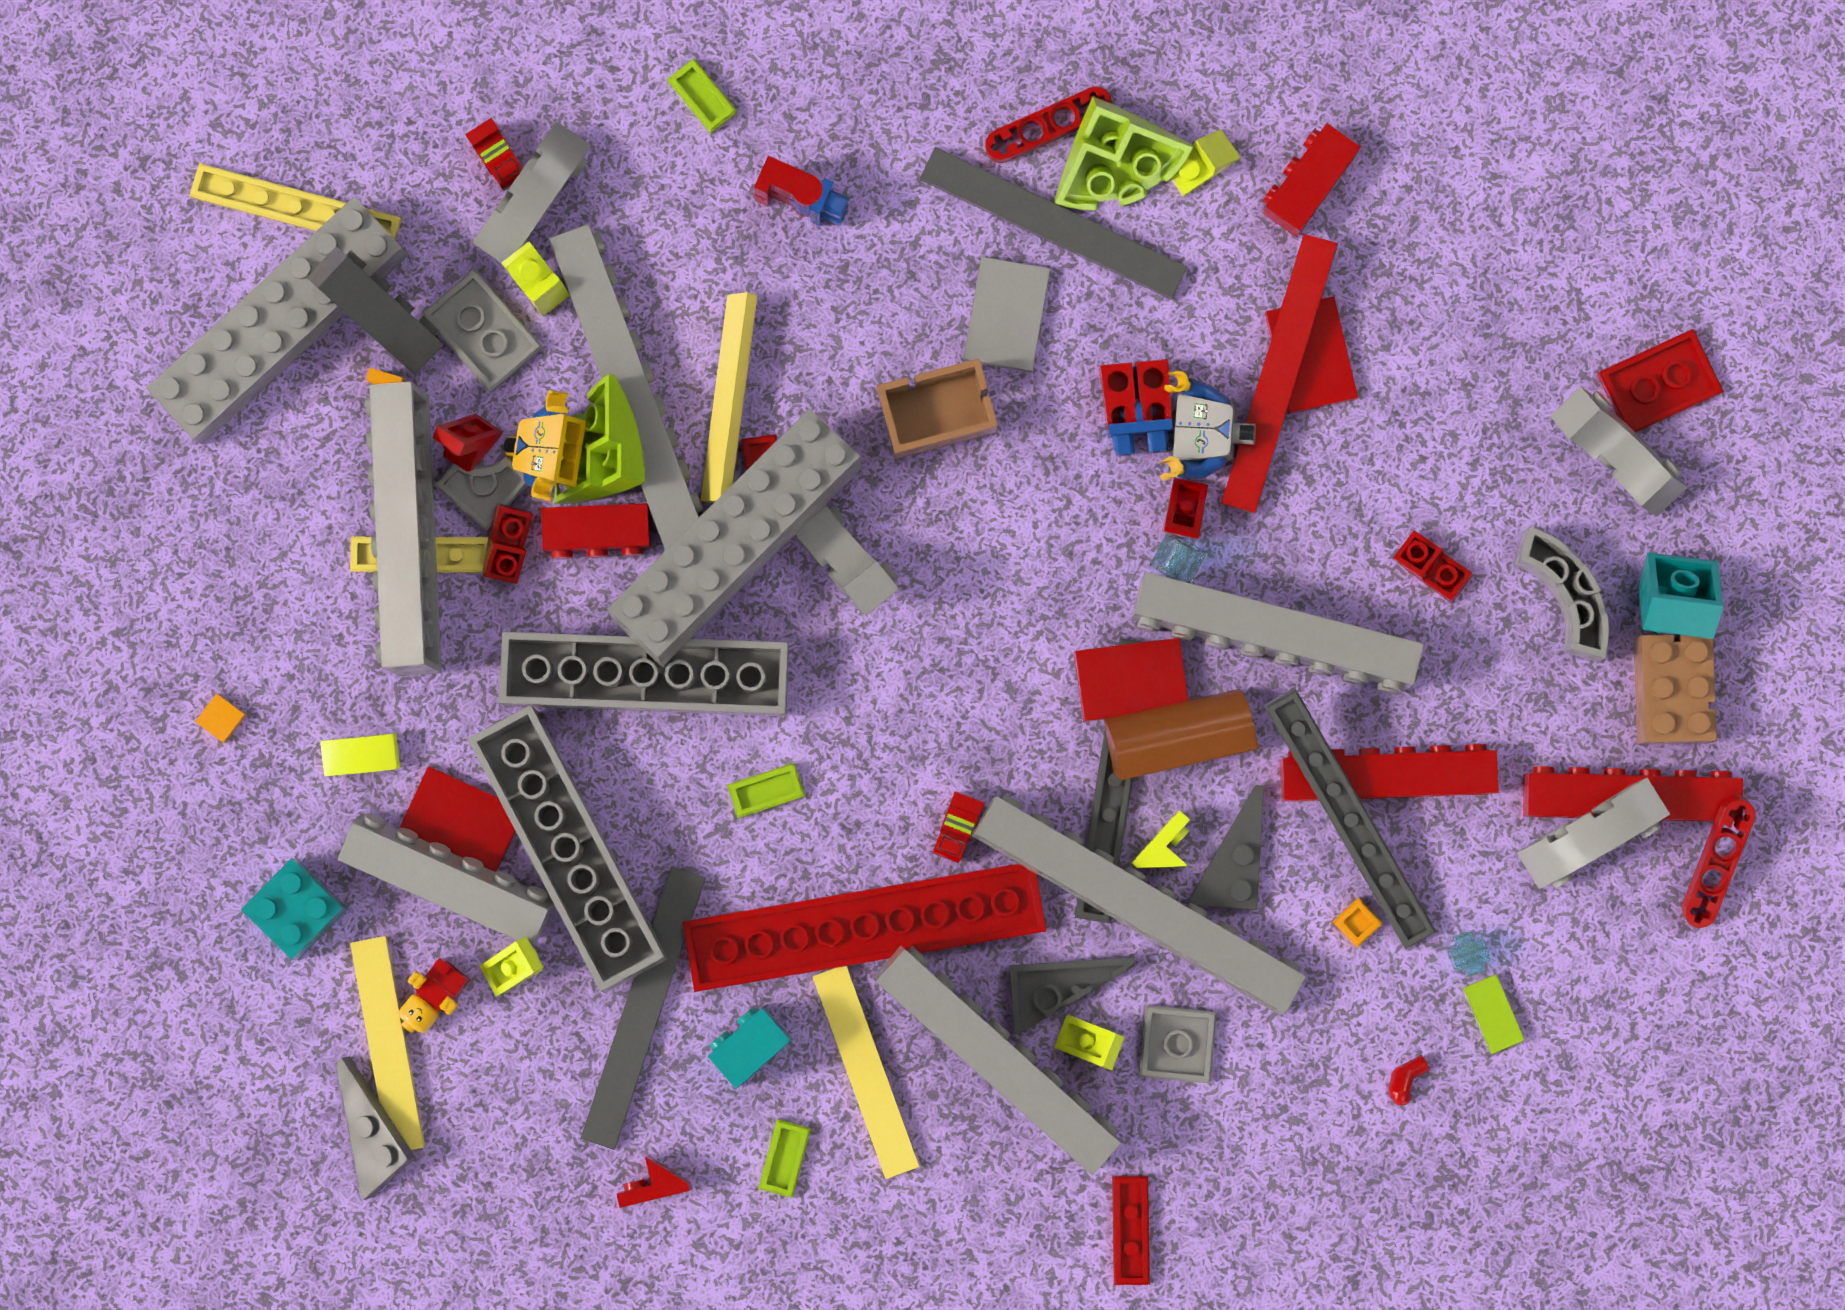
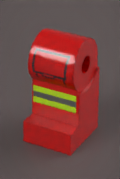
M491 117L465 135L489 173L493 175L501 189L505 191L511 187L523 168Z
M955 791L932 854L959 864L985 803Z

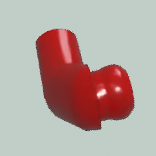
M1422 1055L1396 1067L1391 1074L1388 1093L1389 1097L1398 1106L1407 1105L1411 1101L1412 1095L1410 1092L1413 1079L1430 1071Z

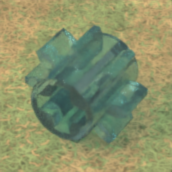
M1471 931L1452 937L1455 945L1447 947V952L1454 971L1464 970L1466 977L1484 972L1483 963L1490 961V954L1483 937L1473 938Z

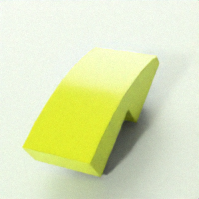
M396 733L320 741L324 776L367 773L400 768Z

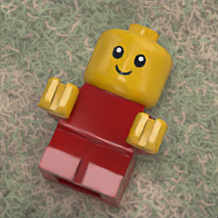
M440 957L426 975L415 970L408 979V983L413 985L416 994H412L399 1010V1016L403 1020L401 1025L410 1033H413L415 1030L419 1033H426L439 1018V1011L451 1015L459 1005L456 998L471 979L445 958Z

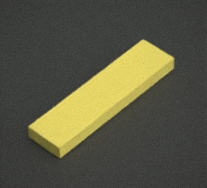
M351 536L350 572L377 571V557L373 556L371 550L372 537ZM436 537L437 573H483L488 537Z

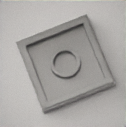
M1145 1005L1139 1077L1210 1084L1217 1012Z

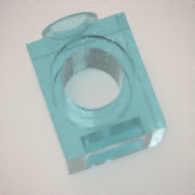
M1166 534L1149 566L1171 579L1192 583L1208 552L1178 535Z

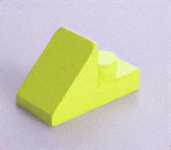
M1220 129L1195 141L1187 160L1171 180L1181 195L1185 197L1241 159V157Z
M527 242L501 263L542 317L570 296L561 280L553 273L530 242Z
M1180 810L1177 811L1130 865L1135 869L1186 867L1187 864L1174 854L1167 845L1171 842L1176 846L1189 832L1185 825L1190 819Z
M526 936L479 966L496 997L543 971L542 968H544L536 950L532 947Z
M1066 1015L1054 1048L1106 1069L1113 1070L1125 1037Z

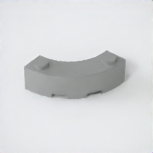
M556 121L472 243L500 263L527 242L532 244L533 242L528 239V236L571 175L578 178L589 162L584 158V155L591 145Z
M1580 386L1550 417L1571 441L1580 446L1594 459L1598 458L1610 470L1615 468L1616 470L1612 473V476L1631 494L1641 507L1658 516L1688 488L1679 478L1683 473L1682 470L1671 459L1667 458L1664 461L1636 432L1609 409L1611 406L1610 402L1600 392L1596 390L1591 394Z
M834 504L829 508L825 505L795 537L816 563L822 568L827 565L832 571L827 575L845 596L853 600L852 603L863 615L867 616L899 590L894 583L898 576L886 562L880 565L842 525L846 519Z
M1532 527L1527 528L1522 532L1513 566L1524 569L1536 576L1556 598L1565 624L1563 653L1594 662L1605 659L1609 638L1608 614L1605 612L1600 594L1601 589L1587 565L1585 566L1563 542L1541 530Z
M1648 778L1628 786L1591 809L1594 816L1591 812H1588L1574 821H1570L1543 835L1518 851V856L1537 887L1541 889L1552 883L1556 889L1574 878L1571 874L1572 872L1605 855L1638 834L1643 839L1661 829L1658 822L1670 815Z

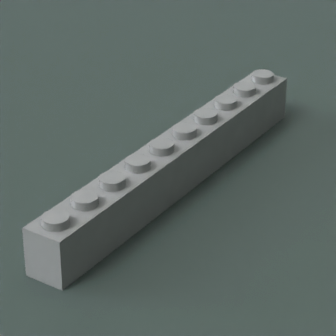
M587 224L551 237L549 240L600 377L602 379L607 374L616 376L633 412L644 456L645 482L641 484L666 551L699 518L698 513L704 512L697 492L690 494L686 481L692 478L685 459L678 461L673 448L678 447L679 443L673 427L665 428L661 416L667 414L660 394L653 396L649 383L655 381L648 361L641 363L637 350L642 349L643 346L636 328L630 331L628 329L625 318L631 316L625 298L624 296L617 298L613 289V285L619 284L612 264L604 265L600 253L607 250L599 231L593 233L590 225Z
M1004 795L1002 799L996 796L991 800L971 835L972 837L1276 1014H1286L1306 978L1305 975L1298 972L1300 968L1298 964L1282 956L1280 960H1277L1267 954L1269 948L1259 941L1250 939L1247 942L1236 936L1238 930L1230 924L1219 921L1217 925L1205 918L1208 913L1199 906L1189 903L1186 907L1175 900L1177 894L1162 885H1158L1157 888L1150 886L1144 882L1146 876L1131 867L1123 870L1114 865L1115 858L1100 849H1096L1095 852L1090 851L1082 846L1084 840L1069 831H1065L1064 835L1051 828L1054 823L1038 813H1035L1032 817L1020 810L1023 805L1007 795Z

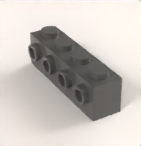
M336 246L307 278L409 371L416 375L444 345L434 336L439 330L424 316L419 321L414 318L411 312L415 308L400 294L395 299L387 293L391 286L376 272L371 277L362 270L367 264L352 250L345 255Z

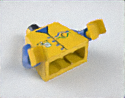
M549 390L547 393L546 406L534 413L532 418L522 419L518 424L517 436H508L504 442L506 455L513 457V469L523 472L524 481L532 488V497L552 502L551 495L557 483L576 487L586 426L585 420L564 415V413H568L566 398L569 396V392Z

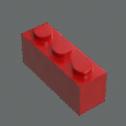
M1328 123L1325 124L1321 131L1314 128L1303 144L1307 148L1301 159L1296 156L1292 158L1283 171V174L1287 176L1280 187L1274 184L1262 200L1267 204L1263 214L1296 238L1361 148Z
M647 503L541 508L542 550L546 554H551V559H572L573 553L587 552V558L608 557V551H622V556L636 557L643 556V550L651 549L650 508Z

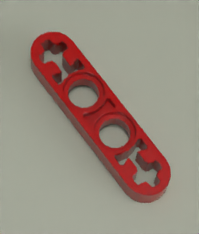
M1090 87L991 132L986 139V154L996 163H1005L1079 130L1082 122L1079 109L1074 104L1075 102L1079 101L1080 108H1083L1090 104V97L1095 95L1096 98L1104 99L1112 104L1111 95L1102 87ZM1062 109L1071 111L1074 115V122L1067 127L1059 126L1054 119L1056 112ZM1031 123L1039 125L1043 132L1041 138L1036 141L1027 140L1022 132L1026 125ZM1013 130L1017 131L1018 141L1023 146L1017 148L1016 142L1011 143L1007 146L1006 154H1001L999 150L993 151L991 149L995 146V139L1000 138L1002 142L1013 139V134L1011 133Z
M1741 795L1729 796L1722 802L1682 902V914L1687 922L1695 928L1708 927L1714 922L1755 821L1756 813L1754 807L1747 798ZM1742 805V809L1746 814L1744 816H1737L1734 827L1739 833H1736L1729 829L1734 821L1729 812L1731 809L1737 810ZM1723 837H1730L1734 840L1733 849L1726 854L1716 852L1715 845L1717 841ZM1712 869L1720 871L1721 880L1718 884L1714 886L1703 884L1702 879L1707 871ZM1700 890L1707 894L1703 901L1707 912L1699 913L1695 917L1691 909L1692 907L1698 908L1701 905L1703 897L1697 892Z

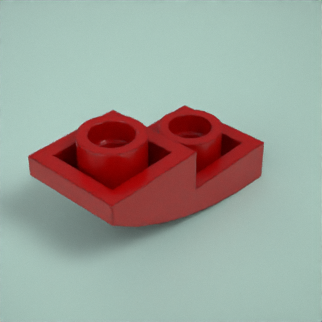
M497 503L486 547L482 573L484 577L514 584L518 583L527 552L524 545L533 517L531 511Z
M1413 530L1393 557V560L1451 604L1473 577L1471 571L1444 554L1442 548Z

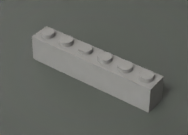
M362 813L351 823L337 859L515 940L526 936L532 947L540 939L554 906L551 897L548 896V892L537 886L527 887L516 882L515 877L506 872L491 871L483 867L482 862L475 858H462L451 853L450 848L436 842H426L418 838V834L406 828L397 829L386 824L385 819L371 813Z

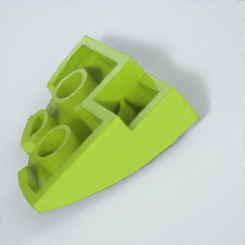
M1093 96L1067 158L1054 203L1079 210H1098V202L1118 199L1121 206L1136 202L1146 197L1147 191L1162 180L1169 181L1187 160L1193 145L1142 117Z
M607 374L587 393L590 403L583 414H575L573 416L586 421L576 487L566 485L565 492L561 493L559 483H557L553 504H573L599 499L626 491L645 482L644 456L636 421L626 395L613 374Z

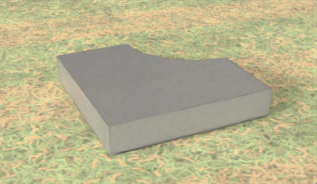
M505 456L493 465L485 467L475 466L470 472H466L453 463L434 484L439 491L486 532L491 528L497 503L511 506L529 485L524 481L523 472L513 469V461L508 456Z

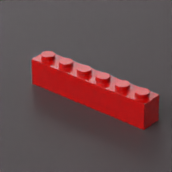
M1487 744L1465 745V751L1451 752V745L1430 746L1429 753H1416V747L1413 746L1395 747L1394 754H1380V748L1359 749V755L1345 756V749H1331L1359 799L1492 795L1499 793L1497 750H1487ZM1288 751V758L1279 760L1281 802L1319 801L1292 753Z
M1534 766L1533 773L1523 774V817L1579 818L1588 812H1591L1594 816L1591 809L1628 786L1648 778L1670 813L1661 821L1714 822L1719 808L1726 798L1733 795L1743 796V778H1732L1731 771H1710V777H1697V771L1675 770V776H1661V770L1640 769L1639 776L1625 775V769L1604 768V775L1590 774V768L1569 767L1568 774L1554 773V767ZM1742 805L1737 810L1731 809L1729 812L1734 818L1733 822H1735L1737 816H1743Z

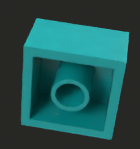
M1647 552L1638 584L1642 629L1656 633H1672L1714 639L1724 608L1718 561Z
M291 858L251 898L241 911L291 960H299L349 908L299 859Z
M755 1007L750 1008L736 1021L740 1028L732 1035L728 1031L723 1032L709 1045L713 1052L707 1057L735 1089L739 1088L793 1040L765 1007L759 1011Z

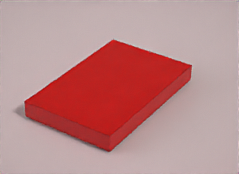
M1334 296L1321 299L1288 407V415L1358 399ZM1281 308L1265 312L1271 339Z
M1694 329L1597 373L1616 415L1634 432L1643 430L1724 392Z
M1180 638L1074 651L1083 722L1104 720L1188 701Z
M429 766L399 827L414 831L418 834V838L426 842L441 843L450 848L451 853L462 858H475L482 862L483 867L494 872L498 871L516 832L498 797Z

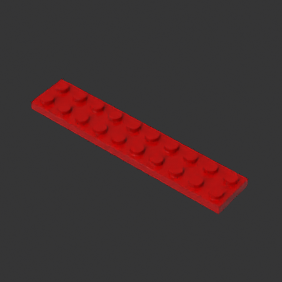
M1021 864L683 921L694 992L889 959L900 946L906 951L913 946L918 952L925 953L1046 932L1037 874Z

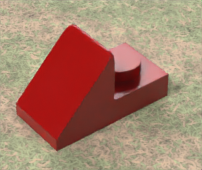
M472 414L438 425L432 438L443 445V456L466 472H470L500 439L503 431L479 415Z
M1174 477L1162 531L1195 539L1199 538L1208 484Z
M647 1155L645 1160L651 1184L646 1185L644 1179L624 1183V1191H620L616 1195L619 1208L687 1192L692 1187L690 1181Z

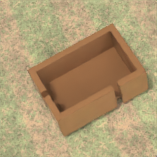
M980 358L914 375L916 388L909 390L908 377L877 385V394L895 459L997 433L998 424L990 395L987 396L988 388Z
M1641 635L1635 638L1634 668L1637 745L1708 744L1717 741L1716 709H1709L1708 704L1715 702L1713 639L1679 635L1677 637H1674V635Z

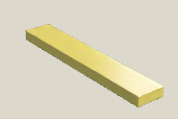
M202 163L198 165L189 195L193 199L315 232L346 204V202ZM366 208L396 240L402 220L401 217Z
M748 292L727 295L700 502L713 504L733 485L757 304V295Z
M387 936L350 943L379 1102L411 1150L424 1148V1136L404 1027L401 1025L403 1021L399 1016L400 1005Z
M847 966L834 968L812 976L885 1179L918 1168L919 1164Z

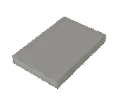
M981 256L963 361L980 358L981 364L1032 373L1050 268Z
M475 268L421 313L439 330L437 333L490 393L496 390L544 348Z

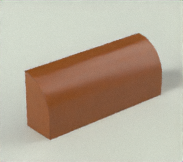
M1241 689L1104 719L1113 772L1121 780L1259 749L1251 710Z

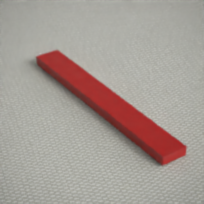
M1303 234L1246 423L1256 424L1255 444H1239L1221 502L1223 505L1254 514L1257 512L1338 247L1336 242Z

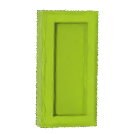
M694 58L667 79L670 86L710 135L738 114L735 107Z
M795 763L727 784L738 819L806 797Z
M1497 974L1462 988L1490 1054L1525 1040Z
M780 1119L776 1120L758 1189L793 1198L811 1132L810 1127Z

